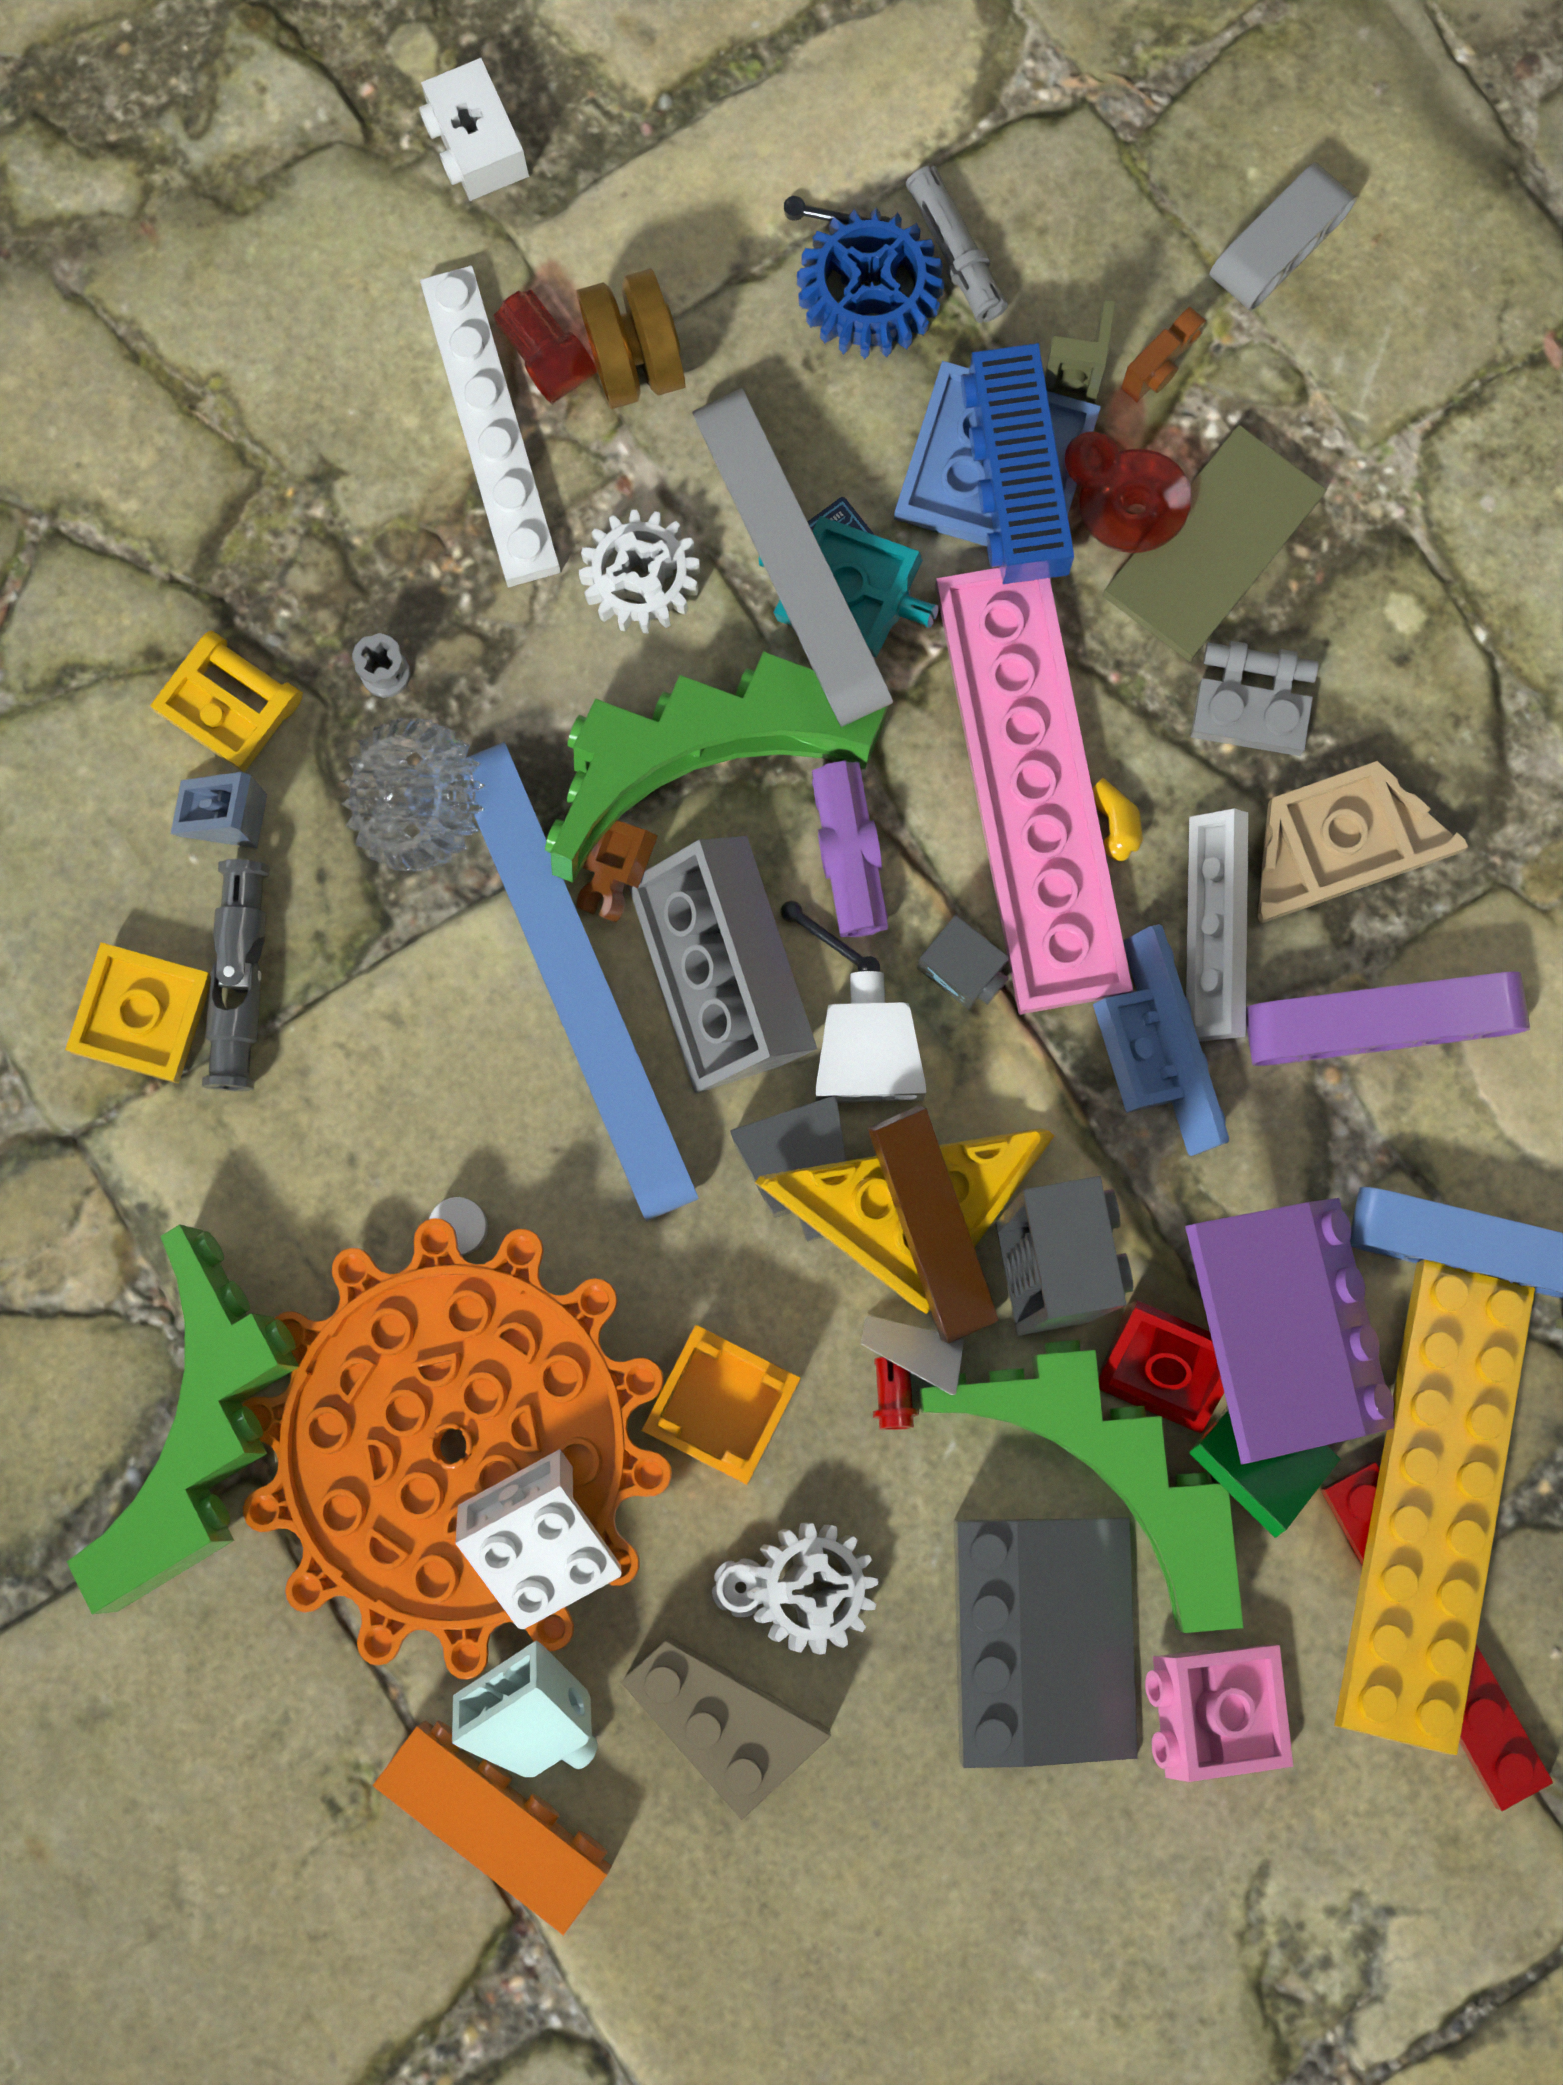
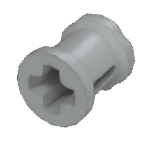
M378 633L362 638L355 645L352 653L355 670L370 693L381 698H387L400 694L407 687L410 680V667L406 658L401 654L398 643L392 637ZM390 660L392 666L388 670L379 667L375 672L373 671L372 665L375 662L384 665Z

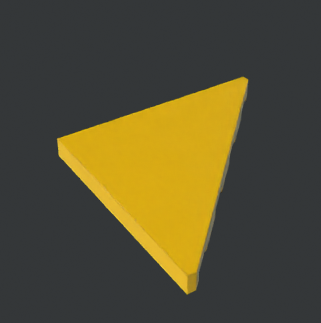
M1038 1128L939 1145L974 1248L1055 1135L1050 1131ZM877 1156L758 1177L755 1184L916 1309L925 1314L928 1313L930 1307Z

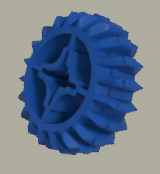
M877 207L871 212L870 220H861V216L854 209L849 215V225L846 226L833 217L829 223V234L816 231V234L813 236L814 248H805L802 253L801 264L804 268L797 272V285L802 289L798 293L799 306L801 309H808L806 322L810 328L822 326L820 338L824 344L837 336L840 337L839 350L842 354H845L852 344L860 345V355L865 360L871 352V346H879L880 351L887 358L892 352L893 341H896L907 350L912 344L911 332L924 336L929 326L927 318H935L939 313L940 302L937 299L943 296L944 281L939 278L943 270L942 261L940 258L932 257L935 249L932 239L919 241L921 229L917 223L905 230L901 229L902 217H900L898 212L891 217L889 222L881 221V213ZM901 264L909 272L915 286L909 298L900 292L901 285L895 280L897 269ZM832 270L841 275V283L846 286L844 298L839 303L832 297L826 285ZM870 280L880 281V285L874 286L873 282H871V287L861 286V282L867 281L869 285ZM875 313L879 315L867 316L866 314Z

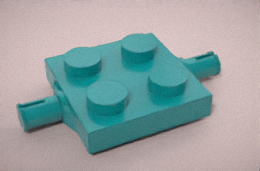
M819 516L812 531L873 657L877 658L891 627L898 622L900 617L922 624L927 628L933 625V619H936L938 613V605L910 596V586L923 561L920 551ZM759 556V566L764 567ZM779 600L773 613L778 622L792 626L781 600Z

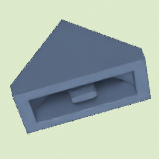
M244 772L181 780L170 834L184 838L257 848L267 794L252 775Z

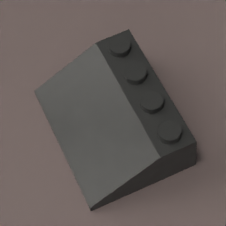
M1130 1518L954 1520L959 1760L963 1768L1033 1767L1138 1759Z

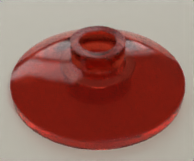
M1147 449L1119 451L1104 458L1087 475L1080 493L1082 520L1090 534L1108 548L1126 553L1151 551L1167 544L1184 527L1191 510V488L1183 470L1169 457ZM1139 504L1145 507L1146 510L1141 514H1129L1126 512V509L1131 505Z

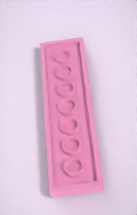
M1000 567L936 578L937 597L1019 1015L1099 1001L1107 997L1131 993L1133 988L1050 578L1003 584Z

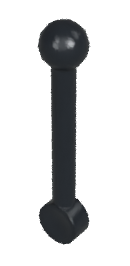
M798 196L788 197L784 202V214L789 220L797 221L806 216L831 222L833 217H835L844 225H849L850 214L805 205L803 199ZM881 216V221L889 222L890 218ZM861 217V220H870V218Z
M787 901L782 905L780 914L785 921L797 922L858 966V972L880 971V964L876 958L861 956L802 913V907L798 902Z

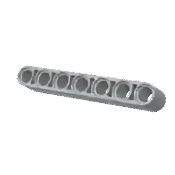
M740 388L692 411L707 447L839 725L843 727L892 704L893 700L876 662L744 390Z

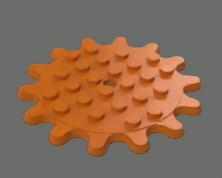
M432 1218L419 1225L415 1232L414 1255L411 1263L406 1269L395 1274H388L380 1270L371 1256L360 1248L342 1250L332 1263V1276L339 1289L340 1296L339 1305L335 1313L323 1321L310 1320L306 1316L294 1311L283 1312L275 1318V1320L279 1319L285 1324L296 1345V1348L291 1352L299 1368L292 1371L290 1384L287 1389L279 1396L271 1398L252 1397L243 1403V1406L252 1410L261 1424L263 1436L259 1438L260 1441L272 1447L279 1462L278 1471L274 1479L268 1485L251 1492L245 1499L243 1517L247 1525L255 1531L268 1532L276 1529H288L294 1532L301 1540L303 1558L299 1567L287 1580L285 1588L286 1598L290 1606L300 1612H312L336 1596H345L357 1604L362 1615V1625L358 1634L357 1647L361 1657L369 1664L379 1666L389 1663L397 1656L403 1641L410 1633L416 1630H426L433 1633L440 1640L446 1667L452 1675L459 1679L468 1680L477 1677L484 1671L488 1664L490 1635L499 1625L514 1622L455 1543L458 1505L561 1449L573 1466L574 1500L621 1564V1576L608 1584L622 1586L629 1583L637 1575L640 1568V1558L636 1549L623 1539L616 1529L615 1515L619 1505L628 1497L657 1496L663 1493L670 1484L672 1471L668 1460L659 1453L643 1450L636 1446L629 1438L627 1431L628 1418L632 1411L639 1405L656 1398L661 1392L664 1383L663 1372L658 1364L647 1358H636L619 1362L609 1358L604 1353L600 1344V1332L617 1307L618 1299L614 1287L606 1280L593 1278L584 1281L573 1292L566 1295H554L548 1292L543 1287L539 1278V1268L544 1253L543 1243L539 1236L531 1230L517 1229L511 1231L505 1236L498 1253L492 1260L485 1264L476 1265L462 1257L453 1226L443 1219ZM450 1429L461 1430L466 1440L465 1453L467 1455L456 1463L448 1461L442 1455L440 1449L441 1439ZM564 1607L527 1627L525 1630L533 1642L537 1640L548 1651H556L564 1648L571 1641L574 1634V1623L567 1607Z

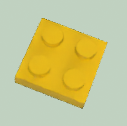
M100 942L65 1050L75 1055L179 1084L210 989L211 974Z

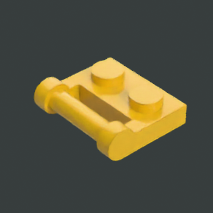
M210 630L200 638L151 703L150 707L157 714L245 773L283 720L290 717L297 709L302 700L303 692L288 682L280 684L227 647V640ZM215 665L268 701V703L258 713L205 677L204 673L209 667Z

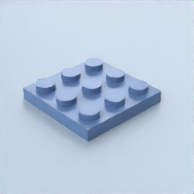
M942 361L897 502L894 520L987 546V533L994 532L991 513L982 514L979 503L978 480L985 479L983 461H973L970 447L969 428L977 426L974 408L965 409L961 390V375L969 374L970 368ZM1047 391L1068 515L1101 406Z

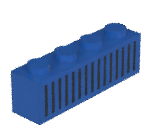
M1039 343L972 352L969 374L961 375V390L965 409L974 408L977 426L969 428V437L973 461L982 460L985 479L978 480L982 514L991 513L994 532L987 533L986 536L990 566H1000L1003 584L1067 576L1070 573L1074 560V551Z

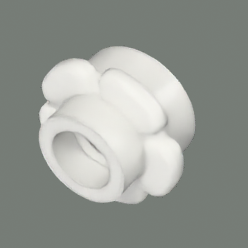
M742 1558L736 1563L732 1560L723 1563L714 1575L716 1586L712 1588L714 1602L721 1610H730L735 1617L751 1616L757 1611V1606L763 1604L761 1600L748 1598L747 1591L761 1587V1578L755 1577L749 1572L751 1566L760 1565L754 1560ZM737 1582H744L746 1584L745 1592L738 1593L735 1590Z

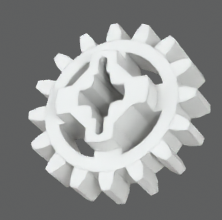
M636 509L631 510L630 523L622 525L620 520L613 515L609 517L611 531L608 534L598 529H594L591 532L593 542L597 548H582L583 562L590 567L580 569L579 577L581 584L590 586L584 592L588 605L601 602L598 613L602 621L605 622L616 614L618 615V624L621 631L625 632L630 626L631 621H639L642 632L649 633L650 620L658 618L659 622L667 628L671 626L669 611L674 609L679 613L686 614L688 605L683 594L697 595L698 582L690 576L700 573L699 559L690 557L695 552L692 538L678 541L681 535V528L677 521L664 529L661 526L659 512L654 511L648 522H641L640 515ZM641 540H648V541H652V542H655V543H654V544H651V543L644 542V541H641ZM616 550L618 554L615 563L607 567L606 574L603 575L606 561L612 552ZM640 565L644 572L649 571V575L640 578L635 571L631 572V569ZM677 568L675 580L670 589L664 594L662 590L666 578L674 575L673 570ZM630 599L643 604L629 603L623 600Z
M800 1523L799 1538L791 1530L782 1529L778 1531L781 1543L779 1548L763 1544L760 1548L762 1554L768 1559L765 1567H750L749 1572L755 1577L761 1578V1587L747 1591L748 1598L761 1600L764 1606L754 1614L755 1621L760 1623L773 1621L774 1624L770 1628L768 1637L773 1641L780 1642L790 1634L788 1649L801 1653L807 1641H809V1646L813 1653L825 1654L827 1639L835 1646L844 1648L848 1645L845 1633L847 1628L863 1632L866 1628L863 1621L858 1617L860 1610H875L876 1607L873 1601L864 1597L865 1589L878 1585L877 1578L864 1576L862 1569L872 1561L870 1555L852 1554L858 1541L854 1536L845 1535L836 1542L837 1527L824 1524L818 1537L813 1523ZM823 1549L838 1559L845 1573H837L828 1565V1555L823 1554ZM793 1557L792 1567L782 1579H779L784 1565ZM813 1579L833 1584L831 1587H822V1590L814 1592L812 1597L792 1592L795 1589H803L804 1585L813 1583ZM846 1597L841 1611L833 1619V1611L842 1599ZM780 1604H790L797 1610L798 1621L802 1622L803 1628L793 1623L785 1615Z

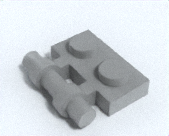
M1231 640L1228 646L1207 642L1203 664L1224 668L1222 681L1201 679L1198 686L1190 737L1301 756L1305 750L1313 697L1292 694V681L1299 680L1314 683L1318 671V661L1298 658V653L1291 650L1280 649L1278 654L1248 649V644ZM1243 671L1273 676L1271 690L1241 685Z

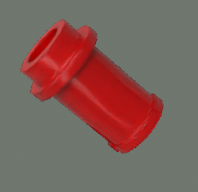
M885 1357L875 1358L878 1410L873 1411V1418L879 1419V1429L901 1430L914 1428V1417L919 1416V1409L913 1408L911 1372Z

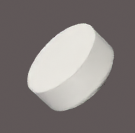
M462 1197L446 1199L439 1203L430 1215L429 1219H443L453 1226L457 1235L458 1248L462 1256L476 1251L486 1239L488 1222L485 1213L477 1204L469 1199Z

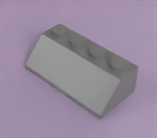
M747 836L699 839L646 870L638 888L628 885L695 1093L704 1092L781 1067L817 1049Z

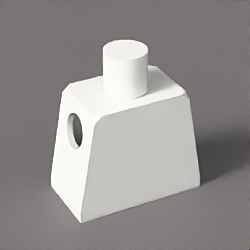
M877 971L851 973V1004L828 1005L816 1083V1101L834 1095L837 1103L924 1101L926 1083L909 1003H885L884 973Z

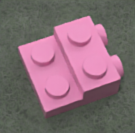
M1265 1644L1217 1651L1198 1650L1153 1656L1154 1670L1147 1673L1145 1689L1150 1703L1154 1707H1158L1160 1731L1153 1735L1152 1753L1156 1764L1160 1768L1165 1769V1778L1193 1782L1293 1767L1280 1645Z

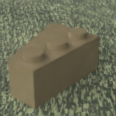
M670 1636L621 1681V1684L741 1820L831 1737V1729L784 1704L780 1699L734 1675L733 1672Z

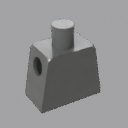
M835 1095L730 1130L734 1145L754 1182L761 1175L846 1161ZM756 1184L774 1218L792 1213ZM799 1218L807 1242L824 1237Z

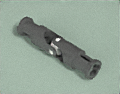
M227 859L218 862V872L223 875L221 907L215 909L213 939L217 961L214 962L211 972L205 1037L211 1042L209 1075L202 1078V1087L222 1091L254 1090L255 1083L253 1079L249 1078L251 1044L258 1041L261 971L258 961L265 942L266 912L261 910L263 878L269 876L270 867L262 862ZM222 988L233 989L238 993L248 992L240 1006L226 1010L222 1000Z

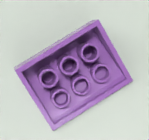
M1339 1198L1306 1202L1185 1226L1241 1464L1355 1439L1394 1428V1401L1389 1388L1384 1382L1378 1357L1380 1349L1379 1340L1375 1330L1370 1325L1364 1300L1365 1283L1360 1271L1356 1268L1350 1243L1351 1226L1347 1215L1342 1211Z

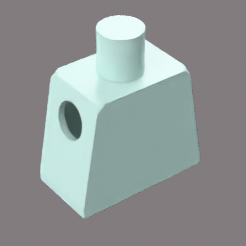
M536 1640L453 1695L452 1743L525 1778L537 1776L560 1760L565 1761L575 1769H582L592 1761L598 1746L596 1738L592 1736L590 1695L587 1689Z

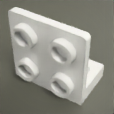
M561 1449L458 1505L455 1543L519 1629H526L621 1576V1564L573 1498V1466Z

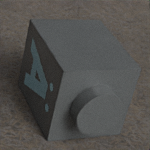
M955 915L919 958L917 969L970 1011L979 999L988 1005L1006 984L1009 978L1002 971L1005 969L1009 957Z

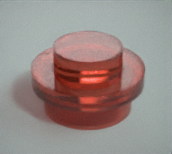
M1085 432L1076 436L1068 444L1065 452V465L1070 477L1078 485L1087 489H1096L1109 483L1115 476L1120 463V454L1115 442L1108 436L1097 432Z

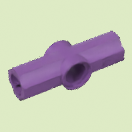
M840 761L825 764L820 768L812 770V785L821 829H818L822 864L825 878H830L839 934L840 937L853 938L873 935L888 929V915L878 871L882 870L878 835L874 820H869L860 763Z

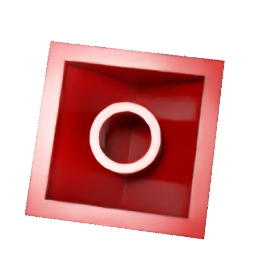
M1138 1300L1126 1306L1098 1374L1099 1390L1133 1405L1145 1406V1410L1201 1434L1224 1394L1210 1331Z

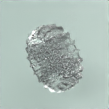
M409 718L391 720L390 725L382 724L379 727H373V737L358 740L362 755H355L347 759L354 770L353 775L341 780L350 788V798L340 803L352 810L353 815L345 826L353 829V831H359L356 845L363 847L365 850H370L371 860H376L378 863H386L387 867L393 868V870L409 871L411 869V871L417 872L428 871L429 869H434V866H443L446 863H451L452 853L458 854L460 851L467 850L463 835L470 836L478 832V829L471 820L472 815L485 810L480 804L475 802L476 792L484 788L485 785L473 779V773L481 763L473 758H466L470 744L463 742L461 739H455V730H451L447 726L438 725V723H433L430 719L416 718L415 720ZM417 752L422 759L417 765H409L405 759L410 754ZM408 824H414L420 830L413 838H410L403 831Z

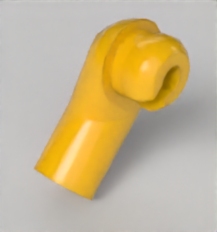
M1103 777L1092 790L1096 809L1109 819L1110 835L1103 840L1105 853L1116 861H1125L1129 858L1132 851L1136 852L1139 850L1143 841L1140 811L1133 802Z

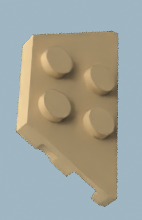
M1378 761L1273 797L1269 801L1257 917L1260 924L1462 853L1468 848V845L1460 834H1451L1428 813L1431 808L1415 794L1403 790L1398 783V779Z

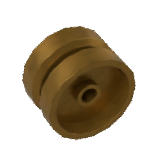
M652 268L624 277L621 286L626 309L624 314H620L613 291L604 282L576 290L588 341L610 409L638 402L641 394L636 370L638 365H642L650 389L658 396L686 388L679 354L681 348L669 305L664 301Z

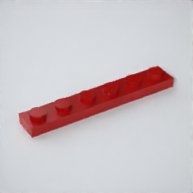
M1370 1462L1320 1489L1362 1566L1380 1471L1376 1462ZM1476 1644L1459 1743L1495 1808L1504 1811L1553 1784V1781Z

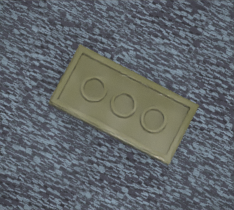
M1238 425L1106 587L1103 597L1187 661L1191 662L1321 501L1327 489L1241 425Z

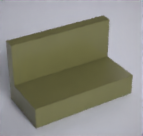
M1104 300L1094 341L1053 335L1044 375L1047 391L1091 404L1096 403L1107 362L1116 301Z

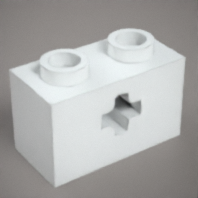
M482 58L421 82L427 104L419 107V111L431 139L441 136L447 151L439 153L447 176L452 185L459 182L462 183L469 201L529 177L524 151ZM473 130V133H467L468 131Z

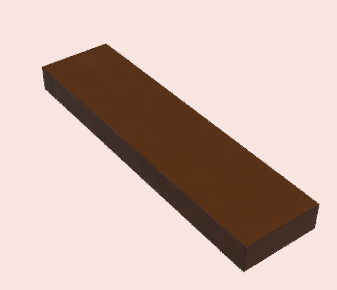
M917 1106L867 1128L940 1339L950 1344L999 1321L927 1108Z

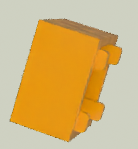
M695 1324L641 1431L748 1485L801 1378Z

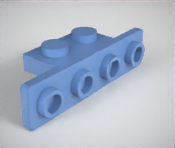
M1162 925L1149 926L1123 941L1137 991L1104 998L1094 1003L1093 1007L1126 1113L1172 1103L1187 1153L1193 1156L1228 1143L1229 1135L1225 1126V1116L1218 1104L1208 1072V1062L1201 1050L1191 1018V1008L1184 996L1174 964L1172 948L1167 942Z

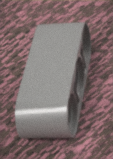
M1314 162L1229 245L1213 265L1209 276L1249 311L1254 310L1344 220L1355 205L1357 197L1322 166Z

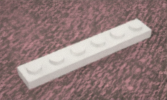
M471 265L421 279L420 283L507 586L512 587L561 573L473 267Z

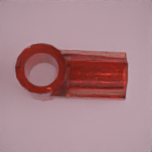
M532 289L524 292H515L503 301L502 306L493 315L497 326L525 361V368L535 386L550 404L553 405L597 374L592 358L579 339L572 332L565 334Z

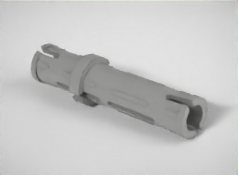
M926 166L917 170L907 179L906 187L914 201H916L928 228L949 266L947 268V275L954 285H959L961 291H963L978 323H982L983 320L985 323L994 320L1005 312L1008 308V303L988 268L990 266L988 255L983 249H978L976 243H974L960 212L945 187L938 169L935 166L931 168Z

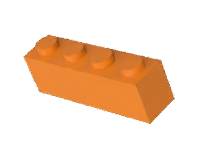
M426 1720L416 1726L372 1786L564 1936L607 1877L612 1867L611 1864L603 1859L608 1853L607 1850L585 1832L578 1831L576 1836H573L556 1822L560 1814L539 1796L531 1794L527 1800L510 1787L509 1784L513 1778L503 1767L486 1759H483L480 1763L462 1748L453 1744L452 1728L441 1721H437L434 1726Z

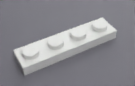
M1235 808L1189 817L1186 999L1191 1008V1018L1199 1042L1245 1037L1248 812Z

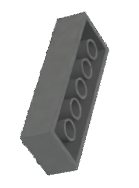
M1101 1176L1023 1189L995 1223L1017 1336L1086 1324L1126 1306L1125 1294L1133 1292V1277L1127 1254L1116 1255L1112 1233L1113 1229L1120 1228L1121 1221L1114 1190H1103Z

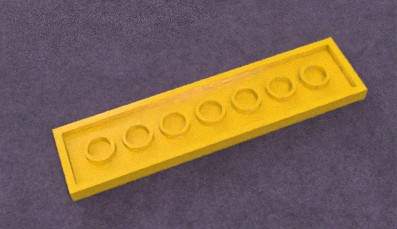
M1422 1260L1416 1264L1393 1392L1394 1428L1387 1430L1336 1711L1334 1723L1336 1727L1444 1754L1457 1755L1535 1292L1534 1287L1519 1286L1518 1283L1513 1282L1512 1284L1507 1280L1476 1272H1465L1464 1269H1454L1448 1265L1429 1260Z

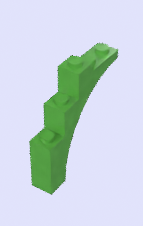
M764 651L756 670L746 668L736 696L679 675L672 693L663 691L660 695L652 720L595 699L587 717L578 715L568 739V747L573 748L574 771H577L571 783L567 796V803L572 804L565 821L555 820L545 845V851L551 853L552 875L573 883L593 847L622 814L655 789L693 770L736 758L779 754L824 758L835 762H859L860 769L866 770L884 726L888 706L841 727L814 670Z
M179 1224L160 1236L177 1278L185 1322V1359L176 1416L159 1460L135 1499L104 1534L67 1561L92 1615L120 1611L234 1541L227 1527L230 1524L229 1513L220 1498L215 1494H211L209 1489L267 1454L259 1439L263 1436L261 1424L252 1410L243 1406L241 1402L299 1368L291 1352L296 1348V1345L288 1328L279 1319L275 1320L272 1316L254 1313L246 1314L250 1310L248 1299L242 1289L234 1281H229L220 1264L224 1260V1254L220 1245L209 1232Z
M1080 1340L1045 1343L1046 1354L1032 1357L1034 1379L1025 1380L1024 1368L989 1371L990 1383L967 1384L966 1373H959L955 1395H950L933 1384L932 1387L919 1389L921 1413H967L1012 1423L1055 1442L1091 1467L1124 1501L1148 1538L1167 1584L1175 1629L1183 1633L1243 1628L1229 1492L1219 1482L1212 1483L1209 1472L1175 1474L1176 1486H1169L1162 1416L1146 1417L1145 1406L1111 1408V1420H1102L1096 1350L1081 1351Z

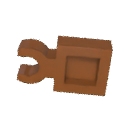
M1189 306L1175 320L1169 330L1164 329L1128 365L1121 389L1136 402L1150 389L1155 393L1160 392L1177 373L1179 367L1175 365V361L1178 356L1189 349L1201 336L1202 332L1199 329L1206 323V320Z
M617 820L596 843L584 863L583 868L595 874L592 881L587 883L579 892L576 908L594 914L599 901L604 898L599 916L616 923L622 916L625 907V900L622 894L625 884L635 888L639 887L658 835Z

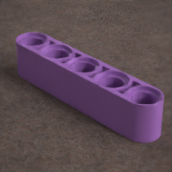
M1501 972L1276 1000L1246 1007V1027L1253 1066L1277 1065L1493 1038L1530 1030L1521 972Z

